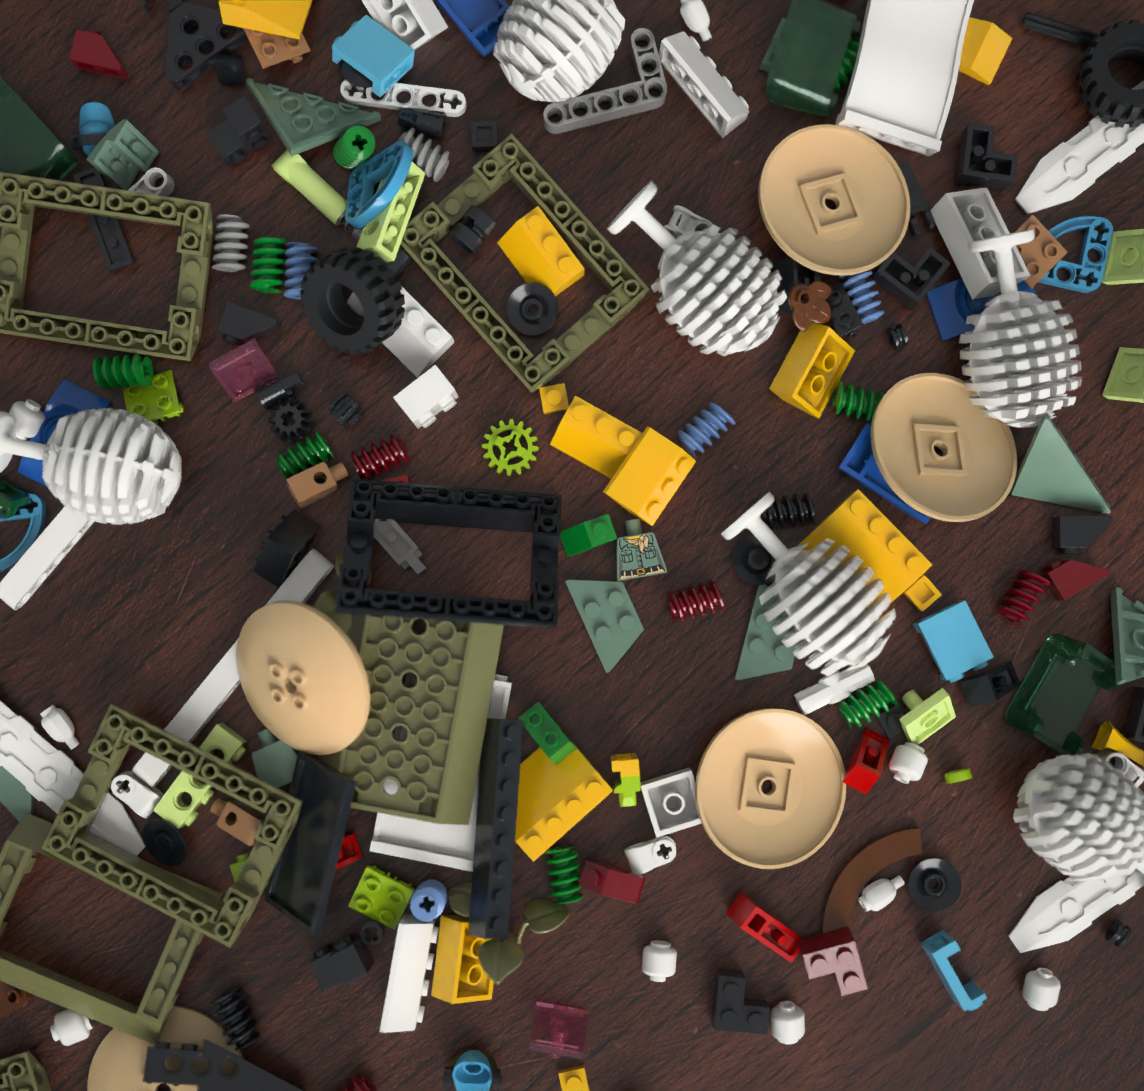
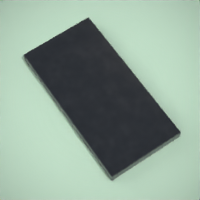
M298 752L289 794L302 800L298 821L268 881L264 900L308 933L316 935L321 934L356 781L314 755Z

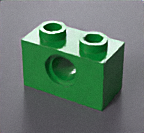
M539 701L518 718L523 720V726L548 758L556 765L577 748Z

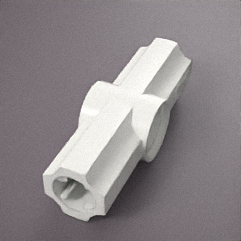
M868 664L848 671L846 669L840 672L836 671L830 676L822 677L818 680V683L794 694L795 701L803 715H806L824 705H831L851 695V692L875 681V678Z

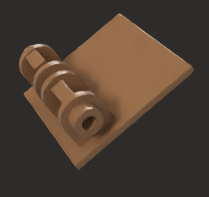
M243 28L262 69L288 59L293 60V63H298L303 59L302 54L310 52L303 34H301L299 40Z
M1033 214L1014 232L1034 229L1035 237L1032 241L1016 245L1031 275L1023 280L1030 289L1067 253L1064 247Z

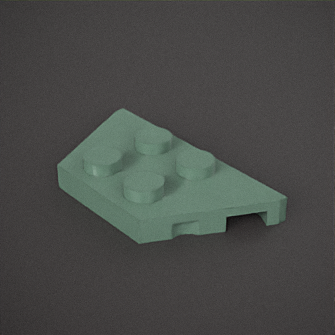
M567 580L565 583L605 672L608 673L644 631L641 621L623 582Z
M766 584L758 585L734 678L736 680L790 670L793 666L795 655L792 652L796 649L795 647L798 645V642L787 648L781 640L795 626H791L779 635L775 634L772 627L786 611H783L773 620L767 621L764 613L776 602L779 596L774 595L761 605L759 597L768 588Z
M1115 587L1110 591L1116 684L1120 685L1144 677V605L1138 600L1130 601L1122 595L1123 590L1121 588Z

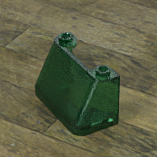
M792 0L768 74L766 88L769 103L829 117L831 109H836L839 93H835L836 83L849 42L853 40L854 36H859L863 21L859 20V14L829 0Z
M0 75V168L5 173L60 181L80 161L25 103L18 92Z
M1062 634L1051 635L1042 646L1005 714V722L1010 727L1059 755H1081L1084 749V740L1075 732L1099 689L1111 691L1119 686V684H1116L1115 662L1085 642Z

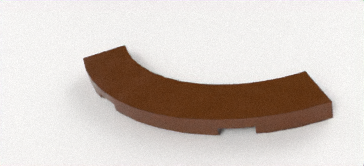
M919 827L894 831L872 843L870 842L855 853L844 865L830 888V893L823 909L821 935L849 927L852 910L860 892L867 882L881 869L902 858L922 855L921 831Z

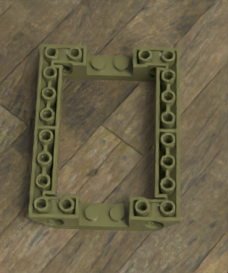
M510 134L473 166V174L438 205H435L434 202L430 203L408 222L400 245L525 387L533 393L555 378L625 317L650 289L514 135ZM509 179L516 184L535 207H540L557 232L610 291L608 295L604 294L593 304V308L556 341L553 338L542 348V352L536 358L435 244L452 230L458 222L463 220L462 216L471 205L475 207L481 205Z
M0 172V227H2L0 241V333L185 361L192 360L201 337L214 235L211 203ZM34 206L182 228L177 244V252L182 254L176 306L170 305L168 321H171L170 331L23 310Z
M110 704L88 750V753L92 754L93 757L74 796L64 800L41 849L218 942L232 947L252 916L298 821L302 800L119 706ZM130 745L263 813L269 812L265 821L260 823L255 833V845L237 882L229 887L223 901L89 832Z
M30 813L25 814L7 838L0 853V938L8 923L3 921L23 874L31 872L37 858L34 857L36 852L77 868L41 849L53 823ZM160 868L218 899L222 895L221 892ZM176 920L139 1007L1 949L0 981L154 1044V1041L159 1042L179 995L176 992L194 950L201 943L204 934Z

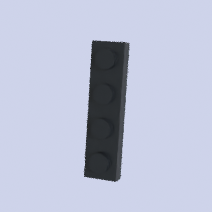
M95 167L73 174L76 183L107 188L102 173ZM87 214L108 271L113 273L134 265L135 261L119 219Z

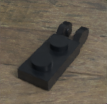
M908 160L898 166L905 178L910 196L908 227L911 233L916 236L921 233V230L914 215L920 213L925 226L929 230L935 228V221L931 211L928 209V203Z

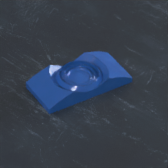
M434 0L455 23L465 39L483 57L494 50L495 42L498 43L497 33L500 24L504 21V15L509 8L505 0Z
M963 279L928 291L926 298L941 341L974 330L975 325L966 324L967 316L982 313L988 307L985 306L986 303L1000 295L1001 292L994 296L972 300ZM1024 281L1017 283L1018 291L1036 294L1034 287L1030 289Z
M64 379L46 405L44 411L45 420L40 426L37 435L31 437L29 441L46 445L60 418L71 414L75 415L84 410L110 408L112 402ZM22 456L18 473L47 486L43 479V460Z
M866 423L838 468L860 485L886 499L897 509L927 524L931 517L924 515L905 503L885 481L873 454L871 425Z

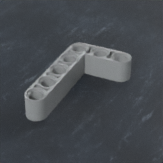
M638 28L631 36L630 53L638 79L637 82L548 105L543 112L545 129L549 133L559 134L661 107L666 99L667 84L652 32L646 28ZM643 40L648 43V46L641 48L635 43ZM644 65H652L655 70L645 72L642 67ZM652 89H657L661 92V95L653 97L648 92ZM628 95L634 96L637 101L629 104L626 103L623 98ZM602 102H608L612 107L608 110H603L598 105ZM582 108L587 113L579 117L573 112L575 109ZM556 114L562 119L558 123H552L548 118Z

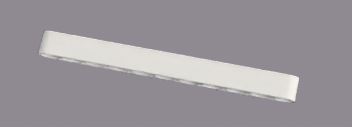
M313 548L266 605L277 601H295L305 604L331 572L334 564ZM238 639L164 729L165 731L192 743L240 684L237 669ZM145 753L134 766L132 772L151 788H154L173 766Z

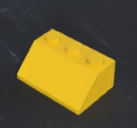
M539 206L519 219L497 242L526 283L542 284L549 288L555 296L584 276V267Z
M811 322L806 332L800 330L769 389L785 402L819 419L855 350L830 327Z
M575 396L563 416L550 445L612 479L642 433Z
M647 426L603 492L633 516L653 526L696 460L682 448Z
M460 915L441 916L431 996L451 1004L491 1000L494 982L487 976L480 965L478 949L483 942L494 939H483L468 935L469 917Z

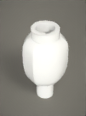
M680 0L682 4L680 12L690 30L699 33L703 42L712 38L708 29L710 17L703 1Z
M51 705L40 713L43 718L41 720L43 728L54 740L65 742L71 750L80 744L74 736L75 728L72 721L62 709Z
M899 875L892 880L885 878L876 880L863 889L862 896L858 898V901L866 912L869 910L879 911L894 900L896 890L905 883Z

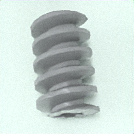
M412 127L408 132H404L396 142H405L413 150L412 162L422 171L425 170L426 176H433L434 181L438 182L449 166L448 157L450 152L447 150L440 155L441 146L439 144L434 149H431V139L422 143L424 137L422 133L414 138L415 129Z
M218 215L217 220L221 223L216 225V230L220 233L215 235V240L218 244L214 245V251L219 254L213 256V261L217 264L213 265L212 269L223 272H237L238 270L246 269V266L240 264L239 260L247 259V256L240 253V250L248 248V245L241 243V240L249 238V235L243 233L242 229H248L250 225L244 223L241 217L235 215Z

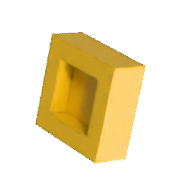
M565 383L539 388L544 414L566 411L569 408Z
M922 575L903 592L920 612H923L942 595L925 575Z
M584 1065L558 1070L562 1091H590Z

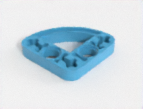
M398 141L360 164L351 173L345 220L354 228H363L374 220L390 204L403 185L413 159V150L405 142ZM386 178L382 186L373 196L374 185Z
M1083 216L1066 220L1050 229L1049 232L1055 239L1071 231L1086 230L1078 264L1059 260L1051 271L1047 272L1040 279L1039 283L1081 293H1090L1097 289L1103 278L1113 234L1112 223L1102 217ZM1100 225L1101 230L1105 231V233L1099 236L1098 243H1090L1097 239L1098 231L1094 229ZM1095 249L1099 252L1100 259L1098 262H1092L1088 259V250ZM1058 268H1065L1069 272V279L1067 281H1061L1057 278L1056 272ZM1087 275H1090V280L1094 281L1089 286H1086V281L1081 279L1076 280L1075 284L1073 283L1075 277L1084 278Z
M28 494V504H31V499L38 504V507L33 508V513L30 509H20L18 507L15 515L6 518L0 514V522L31 518L28 531L22 542L12 553L0 560V573L13 568L43 533L46 521V503L41 496Z

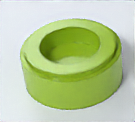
M962 768L944 774L946 784L971 779L972 774L970 768Z

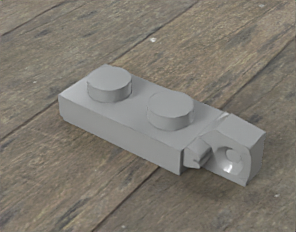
M376 519L374 538L398 565L402 566L405 570L411 566L419 576L427 570L418 559L423 555L419 551V547L394 520L386 519L387 521H380V519Z

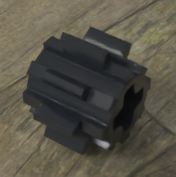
M345 393L342 397L337 395L331 401L330 405L332 407L328 412L343 427L346 428L349 424L354 426L361 418L359 413L363 409L348 394Z

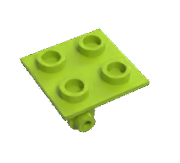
M172 370L153 375V381L147 387L140 385L135 388L131 386L123 388L127 411L133 415L134 413L141 415L155 424H158V419L164 422L166 421V416L167 418L179 417L180 413L184 412L182 403L178 401Z
M368 865L348 907L395 930L415 889L411 887V883L407 884L401 880L396 881L397 876L392 879L389 877L391 873L388 872L387 875H384L385 872L376 868L377 866L371 867Z

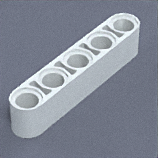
M64 507L0 582V599L13 610L21 608L95 521L83 518L76 512H72L67 507Z

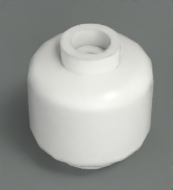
M27 399L25 402L17 401L12 405L9 414L15 421L16 438L27 440L37 435L40 426L45 420L44 413L40 410L41 405L37 402Z
M910 742L898 745L889 763V769L895 774L894 778L905 784H908L909 781L920 780L928 762V758L924 754L925 750Z
M650 941V945L643 948L642 971L649 975L652 981H666V977L673 976L676 971L677 951L671 947L670 942Z
M1037 968V970L1026 974L1022 996L1031 1008L1046 1011L1057 1004L1060 981L1053 975L1051 970Z
M782 1001L779 1005L775 1006L770 1012V1031L773 1037L783 1044H794L803 1037L805 1033V1014L802 1008L791 1001Z
M69 1009L57 1013L54 1016V1025L50 1026L53 1039L55 1041L60 1040L64 1046H70L88 1038L90 1030L93 1029L91 1018Z

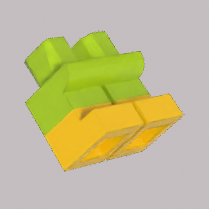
M637 754L610 755L612 772L619 771L620 778L613 782L614 793H619L620 807L636 806L635 792L641 791Z

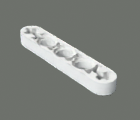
M344 80L340 87L344 100L353 105L401 110V108L425 109L426 111L446 114L449 117H459L467 108L464 95L457 90L395 83L385 93L383 99L374 100L371 97L372 87L366 89V99H364V95L361 93L365 92L364 88L356 87L357 91L361 92H355L354 96H350L347 90H351L354 85ZM402 91L411 94L409 102L404 104L397 101V95ZM428 94L434 95L437 99L436 103L431 107H427L422 103L423 97ZM444 96V101L449 103L453 102L454 98H457L461 105H457L456 109H452L451 104L443 103L444 108H440V97Z

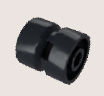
M471 205L462 216L463 223L458 222L449 233V236L464 250L475 255L484 244L483 238H489L497 228V224L482 210Z

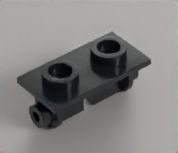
M839 282L830 287L832 292L825 301L830 306V320L839 337L848 335L849 338H853L858 335V328L864 326L842 283Z

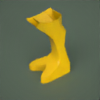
M1105 721L1100 726L1092 748L1098 750L1107 748L1121 753L1144 768V750L1128 741L1109 721Z

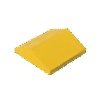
M969 17L959 71L990 85L1012 38L993 22Z

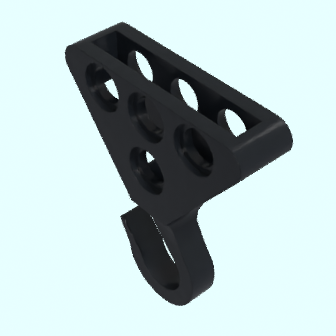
M142 0L145 11H148L149 0ZM170 0L166 76L176 89H185L216 66L215 59L211 60L216 54L231 55L249 42L243 28L223 24L221 11L183 2V0ZM192 27H199L196 33L188 34ZM235 32L231 39H224L227 33ZM214 47L210 54H203L206 48ZM193 62L191 68L183 70L185 63Z

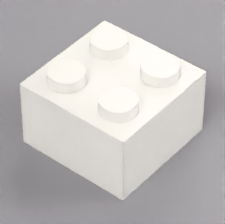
M434 365L393 398L419 429L421 426L424 428L430 426L436 420L435 415L440 411L447 412L457 404L455 400L458 398V395L446 377Z
M689 767L640 782L641 791L656 838L701 824L695 800V780Z

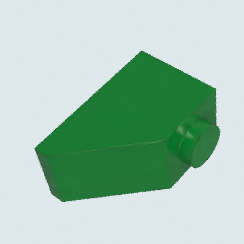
M609 514L583 522L560 533L567 557L617 540Z

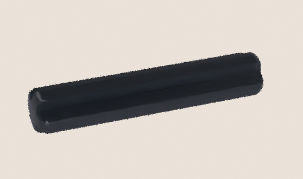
M1030 12L1025 14L1022 21L1023 28L1085 47H1089L1094 37L1098 36L1096 32Z

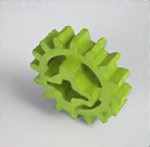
M510 419L509 425H505L501 420L499 421L500 428L497 429L491 426L493 434L484 435L485 439L489 442L488 444H482V448L488 450V453L484 454L483 457L484 459H492L488 466L493 468L497 465L498 474H501L503 470H507V475L511 477L512 470H516L518 475H521V468L523 466L528 470L530 469L529 460L535 462L537 460L532 455V452L539 451V447L532 445V443L537 441V437L529 436L532 428L524 430V422L522 421L518 426H515L513 419ZM512 431L509 436L504 438L499 436L503 432ZM522 435L528 443V450L520 445ZM515 439L516 452L511 451L506 455L507 450L504 445H510ZM493 445L501 451L499 461L494 456ZM513 459H523L517 464L508 465Z

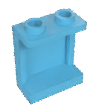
M365 15L360 21H355L343 36H338L332 44V61L336 64L342 59L373 82L372 92L381 97L413 67L415 50L368 15Z
M965 600L957 601L912 623L916 632L921 633L941 673L939 674L941 680H949L950 683L955 682L965 676L963 672L971 668L973 671L980 670L988 665V660L994 658Z
M943 930L920 942L951 999L963 1011H972L979 1008L983 1004L982 1001L987 999L985 992L972 981L962 986L947 959L961 950L957 942Z

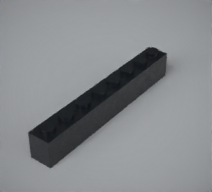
M487 719L480 763L468 935L483 939H508L523 720Z

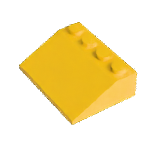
M219 0L223 24L299 40L312 0Z
M859 489L848 495L797 545L810 542L802 549L810 551L826 538L834 540V544L823 553V557H827L838 547L845 545L850 549V552L847 553V556L837 566L839 567L857 554L864 561L851 576L861 569L870 566L875 573L865 584L868 585L873 580L879 578L884 584V588H882V591L875 599L881 594L888 592L892 599L891 602L915 583L932 566L926 557Z
M539 747L520 764L515 842L533 862L613 791V787L578 748L556 765Z

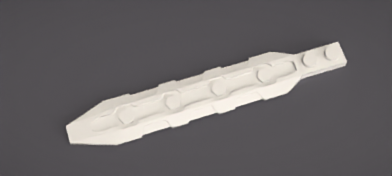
M1144 80L1133 89H1144ZM1096 116L1089 122L1087 127L1066 143L1062 142L1040 159L1015 198L1016 202L1026 214H1030L1073 200L1094 184L1095 179L1117 162L1121 163L1136 151L1135 149L1144 142L1143 122H1141L1139 127L1130 128L1129 124H1125L1122 128L1115 127V123L1111 121L1106 124L1101 121L1102 117Z
M0 701V766H3L25 785V789L38 801H43L58 814L64 800L74 796L84 773L74 765V761L63 751L57 750L34 730V726L24 717L18 716ZM107 792L89 832L138 856L145 848L143 839L123 804L110 792Z
M1135 868L1132 874L1117 875L1113 879L1076 881L1071 880L1070 877L1064 881L1059 880L1036 896L1008 936L1020 953L1068 941L1090 926L1094 919L1116 904H1122L1134 896L1135 891L1144 886V874Z

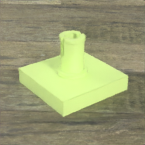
M1144 229L1113 232L1102 283L1106 285L1144 283Z
M1119 348L1102 394L1104 397L1112 400L1144 403V349Z
M943 688L925 701L914 690H910L902 698L911 711L899 720L910 743L920 744L956 718L950 696Z

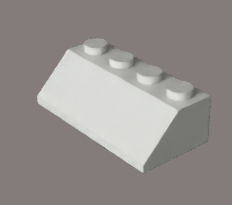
M362 0L373 20L414 50L448 28L432 0Z
M684 31L665 37L661 41L660 62L719 135L724 138L747 119L749 114L747 102L743 97H737L732 90L730 81L725 76L721 77L715 70L716 65L713 60L701 53L699 50L700 46L694 37H688Z
M987 187L946 193L930 210L972 300L994 296L1001 292L995 253L993 250L972 253L968 249V243L1010 233ZM1013 245L1011 252L1016 283H1019L1031 275L1016 245Z
M402 287L400 292L404 294L405 304L402 305L405 308L404 318L401 319L402 322L399 329L382 343L419 378L455 342L453 337ZM353 292L347 304L355 313L364 317L362 304Z
M404 914L399 922L380 1032L414 1031L417 1022L422 1023L425 1006H420L422 996H427L430 980H426L425 976L427 969H432L434 954L430 953L431 943L437 942L439 927H434L436 919L430 922H423L414 915Z

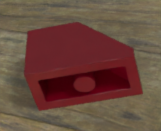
M76 29L69 58L76 68L127 79L128 73L99 31Z
M1059 558L1045 566L1047 570L1040 575L1052 583L1048 588L1056 601H1064L1108 575L1109 572L1105 568L1074 560L1061 561Z
M586 860L579 886L603 896L638 904L645 877L601 860Z

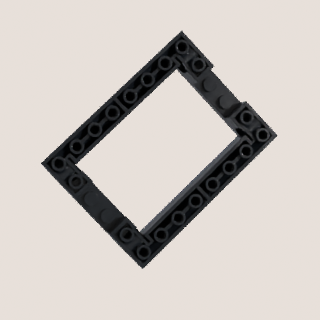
M352 479L346 520V543L343 564L340 565L335 613L557 629L559 580H557L558 549L561 533L562 495ZM376 519H380V521H387L386 519L402 523L532 532L529 601L368 589Z

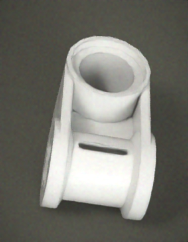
M155 167L149 169L128 191L168 197L173 192L175 185L173 179L165 171ZM164 177L163 184L156 188V180Z
M675 205L673 208L674 213L668 225H664V228L677 239L689 231L696 232L699 229H707L712 225V222L682 206Z
M1103 750L1098 753L1099 758L1107 762L1114 757L1116 761L1114 768L1122 772L1137 787L1144 781V771L1132 763L1125 755L1112 750Z
M132 771L121 773L111 783L112 793L130 806L135 813L146 819L154 812L153 809L164 796L158 788H151ZM127 779L130 782L128 784L129 788L124 789L122 787L124 785L123 781Z
M664 835L624 849L632 873L640 875L673 861L676 856L674 840ZM661 844L671 847L669 848V854L664 855L662 851L658 852Z

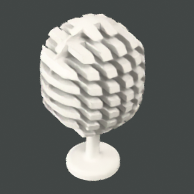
M513 0L512 6H509L504 15V21L500 24L497 33L498 43L495 42L493 55L501 62L499 65L509 83L522 95L534 101H565L589 89L604 74L608 64L610 65L615 55L613 52L615 49L617 50L620 44L625 19L618 12L613 0Z
M650 181L616 216L607 230L612 234H617L631 221H634L664 250L658 264L660 277L651 285L654 293L658 290L659 293L662 291V296L659 298L660 301L656 303L659 314L668 309L669 314L666 315L665 320L670 325L677 323L676 331L681 336L689 335L687 342L693 347L703 344L704 346L700 347L699 352L707 355L718 350V354L726 356L735 352H746L762 344L773 333L780 317L777 318L778 313L776 314L779 309L778 306L783 304L787 298L784 290L777 294L776 289L780 284L779 281L782 280L778 269L770 273L769 269L773 267V263L768 258L760 260L759 257L762 256V252L757 247L748 249L747 246L750 245V240L745 236L735 240L734 236L738 233V230L730 227L724 232L718 233L721 228L712 224L707 229L696 232L689 231L675 239L645 209L646 204L657 192V186Z
M1034 229L968 243V249L972 253L988 250L994 251L1001 294L987 302L985 306L988 307L982 313L967 316L966 324H973L975 328L965 332V334H961L959 343H970L969 347L959 351L960 359L969 360L967 365L962 366L963 375L971 376L970 380L964 382L966 391L977 392L974 396L968 397L972 405L986 407L980 409L983 417L999 419L1007 423L1004 425L1020 428L1039 426L1044 413H1048L1052 419L1056 417L1053 416L1055 413H1052L1054 410L1060 409L1062 406L1073 405L1076 396H1067L1064 393L1065 391L1081 387L1082 376H1069L1082 369L1080 360H1071L1076 355H1080L1079 345L1069 344L1073 339H1077L1076 329H1064L1063 327L1073 323L1070 314H1056L1053 311L1062 308L1058 300L1042 301L1037 298L1036 294L1018 291L1011 248L1013 245L1032 241L1035 237Z
M111 408L90 409L78 412L75 415L71 414L59 419L57 427L45 445L16 439V425L13 417L7 412L0 411V473L7 467L13 454L43 460V479L45 484L65 507L83 518L104 524L108 522L114 525L143 522L146 519L165 513L166 506L170 505L179 489L182 479L181 456L176 445L158 425L150 420L148 421L141 415L135 413L133 415L129 411Z
M768 492L721 533L726 540H730L743 529H749L776 560L767 575V578L776 573L775 581L759 598L761 605L774 595L779 594V598L764 613L765 618L769 622L783 611H786L776 624L773 625L772 629L776 635H779L791 626H795L787 632L781 641L788 648L803 639L792 653L798 659H801L813 652L805 662L812 670L827 660L829 661L820 672L827 676H830L847 664L850 666L846 671L864 666L880 654L890 637L888 635L883 640L880 638L892 624V621L895 620V608L879 619V616L892 601L889 593L885 592L875 599L882 591V588H884V584L879 578L873 580L868 585L865 584L875 573L870 566L861 569L851 576L864 561L857 554L839 567L837 566L847 556V553L850 552V549L845 545H841L827 557H823V553L834 544V540L826 538L810 551L802 550L810 542L788 550L760 517L761 513L774 502V496Z
M1086 753L1074 756H1056L1055 759H1048L1039 763L1035 769L1027 774L1024 780L1026 782L1020 788L1017 795L1019 797L1017 801L1019 808L1014 810L1013 819L1015 823L1020 822L1019 828L1023 832L1020 835L1028 847L1031 846L1036 854L1042 856L1051 866H1055L1062 874L1069 875L1071 880L1076 881L1113 879L1117 875L1132 874L1135 868L1144 874V802H1142L1144 801V793L1122 772L1115 769L1106 760L1100 759L1098 755Z

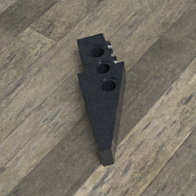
M207 1039L203 1041L202 1050H197V1044L182 1043L181 1048H170V1042L154 1041L153 1046L147 1047L143 1082L196 1085L197 1091H304ZM171 1055H176L181 1059L180 1067L173 1071L168 1070L165 1066L166 1059ZM199 1057H204L208 1060V1068L204 1072H196L193 1069L194 1061ZM226 1059L235 1061V1070L230 1074H223L220 1070L222 1062Z

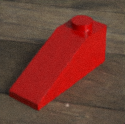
M741 892L726 911V914L741 929L792 963L800 952L798 941L804 940V938Z

